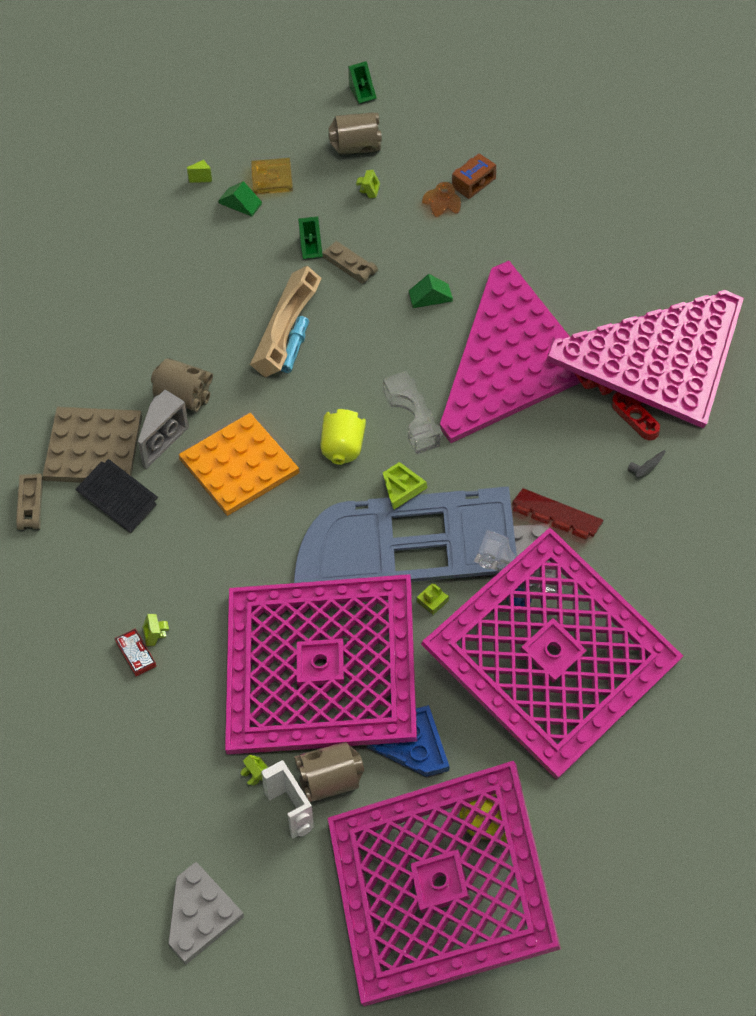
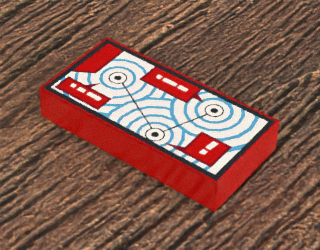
M136 629L115 638L117 646L135 677L156 667V662Z

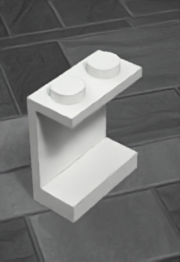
M282 760L261 771L264 793L270 801L286 792L296 807L295 810L288 813L292 839L308 834L314 828L312 805L284 761Z

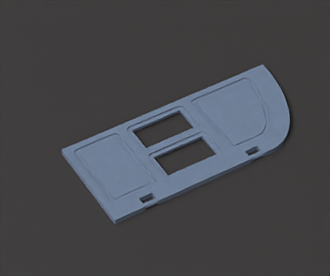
M509 486L478 489L477 491L465 492L464 490L416 495L396 509L392 508L390 498L368 499V501L358 502L346 501L332 505L313 521L303 538L297 556L294 583L407 574L411 575V582L498 574L517 557ZM479 496L476 499H466L465 497ZM368 506V509L356 510V507ZM444 513L445 533L393 538L392 518ZM447 546L448 567L395 571L394 551Z

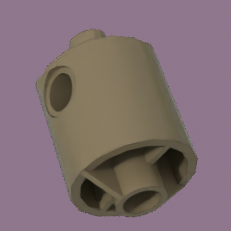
M370 112L335 116L328 128L329 143L336 149L338 155L377 152L381 150L380 142H382L381 130H378L379 114Z
M167 358L152 373L153 396L160 395L164 390H167L183 400L186 409L197 412L202 404H207L210 399L211 393L208 389L213 379V373Z
M347 742L294 757L297 769L301 775L299 777L300 785L309 802L359 789V781L364 772L362 758Z

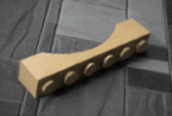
M308 266L291 274L250 365L264 377L281 371L288 355L286 343L290 330L301 310L315 294L322 279Z

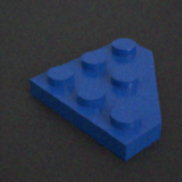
M429 705L416 708V742L366 745L368 749L425 777L449 771V763Z

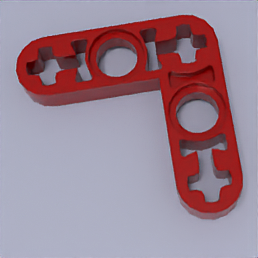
M620 392L614 394L612 399L614 411L645 440L656 439L659 436L660 424L640 405L642 402ZM632 413H639L642 417L634 419L630 415Z

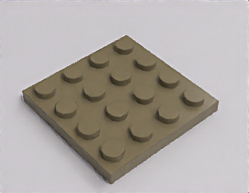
M57 407L43 471L44 481L81 483L101 461L105 463L107 459H110L132 476L142 419L141 411Z

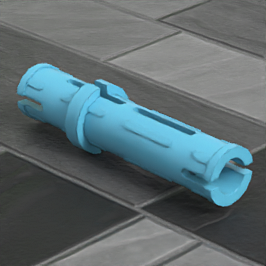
M304 316L296 318L294 328L289 333V342L286 346L288 355L281 368V371L284 373L292 371L300 345L305 340V331L309 320Z

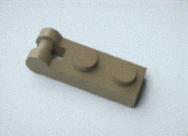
M335 241L323 251L324 259L360 283H365L368 280V276L374 275L378 271L377 266L373 262H367L338 241Z
M42 474L19 476L17 530H25L27 527H33V529L41 528ZM25 515H32V519H25Z

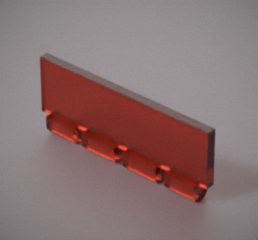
M522 488L512 502L514 512L524 516H528L531 512L532 519L547 525L552 520V527L567 533L572 528V535L585 540L589 536L594 537L604 521L601 518Z

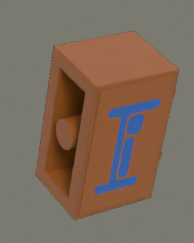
M480 153L452 173V188L466 198H472L496 179V164Z

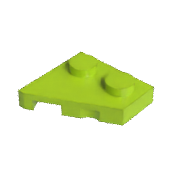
M400 462L383 472L384 482L393 509L398 508L428 488L425 480Z

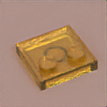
M290 158L251 161L253 191L255 194L293 191Z

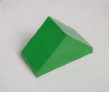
M367 61L348 66L349 87L358 104L376 99Z
M244 181L229 187L218 200L219 204L251 217L262 205V201Z
M318 216L298 218L302 258L323 257Z
M427 274L409 290L413 308L453 302L449 284L430 274Z

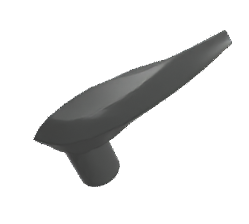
M661 451L642 466L631 462L628 470L635 473L636 477H642L657 466L666 451Z

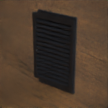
M107 459L105 463L101 461L75 489L129 533L157 505L155 501L158 499V496L110 459Z

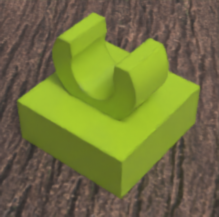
M366 170L364 177L357 178L356 186L361 185L360 193H367L369 198H376L380 182L374 170Z
M433 583L417 596V603L432 615L449 601V596Z
M147 614L142 626L146 646H155L158 638H165L166 631H169L168 622H158L156 614Z
M248 755L243 760L246 767L242 769L240 774L247 777L251 773L252 777L247 783L248 785L255 786L262 780L261 771L267 769L268 766L262 758Z

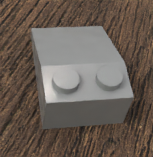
M167 390L155 396L150 403L138 439L142 465L145 469L189 428L185 402Z

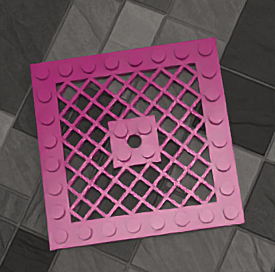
M550 527L421 643L556 780L683 657L668 640ZM540 569V577H531ZM545 569L556 570V578H545ZM561 573H562L567 579H561ZM524 583V591H516ZM529 583L540 584V592H530ZM546 584L556 585V593H546ZM562 585L572 586V594H562ZM578 589H579L584 595H578ZM514 597L525 598V607L514 606ZM508 598L509 606L500 605ZM530 598L541 599V608L530 607ZM546 599L557 600V609L546 608ZM562 600L573 601V610L562 609ZM578 601L589 602V611L579 610ZM493 611V620H484ZM498 612H509V621H498ZM514 613H525V622H515ZM530 614H541V623H532ZM547 615H557V621L552 618L547 623ZM563 616H573L574 625L563 624ZM579 617H589L590 626L579 625ZM595 618H605L606 627L595 626ZM611 621H612L617 627H611ZM477 626V635L468 634ZM482 626L493 627V636L482 635ZM498 627L509 628V637L498 636ZM514 628L525 629L526 638L515 637ZM531 629H538L539 631L531 637ZM567 631L574 632V638ZM580 632H589L590 641H580ZM596 633H606L607 642H596ZM612 634H622L623 643H612ZM628 638L635 644H628ZM466 641H477V650H466ZM482 642H493V651H482ZM498 643H510V652H499ZM515 644H524L520 648L522 653H515ZM550 645L557 647L559 654H550L547 647ZM585 648H591V657H583L587 651ZM596 648L607 649V658L597 657ZM613 649L623 650V659L613 658ZM629 650L639 651L640 660L629 659ZM470 657H477V664ZM482 657L494 658V667H482ZM499 658L510 659V668H500ZM515 659L526 660L527 669L515 668ZM532 663H533L539 670L532 669ZM575 663L576 672L567 671ZM581 663H591L592 673L581 672ZM597 664H608V674L597 673ZM613 665H624V674H614ZM630 666H639L630 674ZM486 673L494 674V681ZM499 674L510 675L511 684L499 683ZM516 675H526L527 685L516 684ZM532 676H543V686L532 685ZM560 678V687L549 686V680L554 683ZM565 678H576V688L565 687ZM581 679H592V688H582ZM598 680H608L609 689H598ZM614 680L623 681L616 689L614 688ZM503 690H511V698ZM516 691H527V701L516 700ZM533 692H544V702L533 701ZM549 693H560V703L549 702ZM566 693L576 694L577 703H566ZM582 694L593 695V704H582ZM599 695L607 696L599 704ZM521 707H528V714ZM533 708H544V718L533 717ZM550 709H561V719L550 718ZM566 709L577 710V719H567ZM583 710L592 711L583 719ZM538 724H545V731ZM550 725H561L562 735L551 734ZM567 725L576 726V727L567 735Z
M410 574L229 588L225 741L227 755L325 748L347 742L350 746L417 741ZM377 603L384 607L378 614L371 610ZM354 605L361 609L355 615L349 612ZM331 607L337 610L332 617L326 614ZM310 608L315 613L308 619L303 614ZM287 610L292 615L285 621L280 616ZM265 612L269 617L264 622H261L257 618ZM388 613L389 623L383 619ZM368 614L372 619L367 624H364L360 619ZM342 616L349 619L344 626L337 622ZM321 617L326 623L319 628L314 623ZM299 619L303 624L296 630L291 625ZM274 621H277L280 626L275 631L271 630L269 626ZM253 623H254V624L257 625L258 627L252 632ZM377 623L384 627L378 634L372 630ZM354 625L361 628L356 635L349 632ZM333 626L338 631L330 637L326 632ZM310 628L315 633L308 639L303 633ZM288 630L292 635L284 640L280 635ZM264 631L269 636L261 642L257 637ZM388 633L390 643L384 639ZM366 634L373 638L368 644L361 641ZM343 636H346L348 639H350L345 645L343 638H341ZM297 639H299V640H301V641H300V642H297V650H296V649H295L293 646H291V645H292ZM277 641L280 646L275 651H272L268 646ZM252 642H253L255 645L258 646V647H257L255 650H253V651H252ZM378 643L385 647L379 654L373 650ZM356 644L361 650L356 655H353L349 650ZM287 649L292 655L284 660L280 655ZM264 651L269 656L261 662L257 657ZM389 653L390 663L384 659ZM366 654H369L373 659L366 665L361 659ZM344 655L350 659V661L345 666ZM318 659H325L327 661L323 666L315 665ZM296 660L297 670L291 666ZM277 661L280 666L273 672L268 666ZM252 662H253L256 666H258V667L255 668L253 671H252ZM378 663L385 667L380 674L373 670ZM355 665L362 669L356 676L350 672ZM287 669L292 675L284 681L279 676ZM264 671L269 676L261 683L256 678ZM367 674L374 678L368 685L361 681ZM389 674H391V684L385 680ZM345 676H346V677H347L348 679H350L351 681H350L349 683H347V684L343 687V686L340 685V684H345ZM296 680L298 687H300L298 690L291 686ZM276 681L280 686L272 692L267 687ZM252 683L257 686L254 691H252ZM379 683L386 688L380 695L373 690ZM318 685H324L321 689L317 687ZM357 685L362 691L355 697L349 691ZM332 687L339 691L333 698L326 694ZM310 688L315 694L308 700L303 694ZM287 690L292 696L283 701L279 696ZM264 692L269 697L260 703L256 698ZM369 694L375 700L367 706L362 700ZM390 694L391 704L385 700ZM346 696L351 702L343 708L338 702ZM320 698L327 702L322 709L314 705ZM297 700L304 704L298 711L291 707ZM275 701L280 707L272 713L268 707ZM251 703L257 707L252 713ZM381 704L386 710L379 716L373 710ZM356 706L363 710L357 717L350 713ZM334 707L339 713L331 719L326 714ZM311 709L315 715L308 721L303 715ZM287 711L292 716L286 722H283L279 717ZM261 713H264L268 718L260 724L255 719ZM369 715V716H371L373 719H365V718ZM344 717L349 719L346 721H341ZM297 721H300L302 724H294V723L297 722Z
M514 761L328 817L360 1001L364 1007L561 950L519 774ZM477 800L474 806L469 804V802ZM486 800L494 803L489 813L480 810ZM454 807L450 813L445 811L446 809ZM462 807L470 810L465 820L457 817ZM499 809L501 812L502 821L495 817ZM430 814L427 820L421 818ZM439 814L447 818L441 828L433 824ZM477 814L485 818L479 828L471 825ZM416 821L423 824L417 835L410 832ZM406 822L404 827L398 825L400 823ZM453 822L461 825L456 835L447 832ZM491 822L499 825L494 836L486 833ZM393 828L400 832L394 842L387 839ZM383 829L382 832L380 833V835H379L378 833L374 832V831ZM430 829L438 832L432 842L424 839ZM468 829L476 833L470 843L462 840ZM504 832L506 833L508 844L500 840ZM369 835L376 838L371 849L363 846ZM406 836L414 839L408 850L400 846ZM444 836L452 840L446 851L438 847ZM482 837L490 841L484 851L476 847ZM383 843L390 846L384 857L377 853ZM420 844L428 847L422 858L414 854ZM458 844L466 848L462 856L458 849L455 850ZM496 845L505 849L499 859L491 855ZM360 850L367 853L363 861ZM397 850L405 854L398 865L391 861ZM435 851L441 854L431 857ZM472 852L481 856L475 866L467 863ZM510 855L513 867L505 863ZM373 858L381 861L375 872L368 869ZM411 858L417 861L411 863L412 872L405 869ZM487 860L495 863L490 874L481 870ZM387 866L395 869L389 880L381 876ZM464 867L471 870V873L469 874L467 879ZM502 868L510 871L505 882L496 878ZM365 873L372 876L368 883H366ZM402 873L409 877L403 888L395 884ZM478 875L486 879L480 890L472 886ZM439 876H445V884L436 887L434 885L435 880ZM515 878L517 880L519 890L511 887V884L513 883ZM378 880L386 884L379 895L372 891ZM492 883L501 887L495 898L487 894ZM414 884L417 896L409 892ZM392 888L400 892L393 903L386 899ZM469 890L477 894L470 905L464 902L471 899ZM507 891L516 895L510 906L501 902ZM369 896L376 899L372 907L370 904ZM406 896L414 900L408 911L400 907ZM483 898L492 902L485 913L477 909ZM520 902H522L524 914L516 910ZM382 904L390 907L384 918L376 914ZM459 905L467 909L461 921L453 917ZM449 906V908H448V910H447L446 912H444L443 910L439 909V908H443V907ZM498 906L506 910L500 922L492 918ZM418 908L422 913H425L422 919L414 915ZM396 912L404 915L398 927L390 923ZM435 912L443 916L437 927L429 924ZM473 914L482 918L476 929L467 925ZM512 915L521 919L515 930L507 926ZM373 918L380 922L376 931ZM410 920L419 924L412 935L404 931ZM449 921L457 924L451 936L443 932ZM488 922L497 926L491 937L482 933ZM387 927L395 931L388 942L380 938ZM425 928L433 932L427 943L419 939ZM464 929L472 933L466 944L458 940ZM503 930L510 933L509 935L500 937ZM401 935L409 939L403 950L395 947ZM440 936L448 940L442 951L433 947ZM479 937L485 940V942L475 944ZM378 942L385 946L381 954L379 952ZM416 943L424 947L417 959L409 955ZM454 945H457L461 948L458 950L451 951ZM391 951L399 954L393 966L385 962ZM430 952L437 955L434 957L427 958ZM406 959L413 962L402 966ZM382 966H384L385 968H387V969H389V970L383 971Z

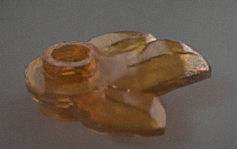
M449 182L439 183L435 189L428 190L422 199L423 204H431V210L435 217L440 216L447 209L454 213H459L461 208L460 197L455 194L454 186ZM448 189L447 192H442L441 190Z

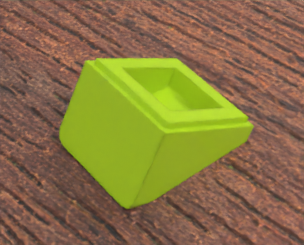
M204 159L187 167L188 181L190 183L212 181L211 168Z

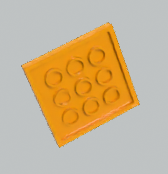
M251 413L179 454L180 461L227 516L300 473L299 467Z

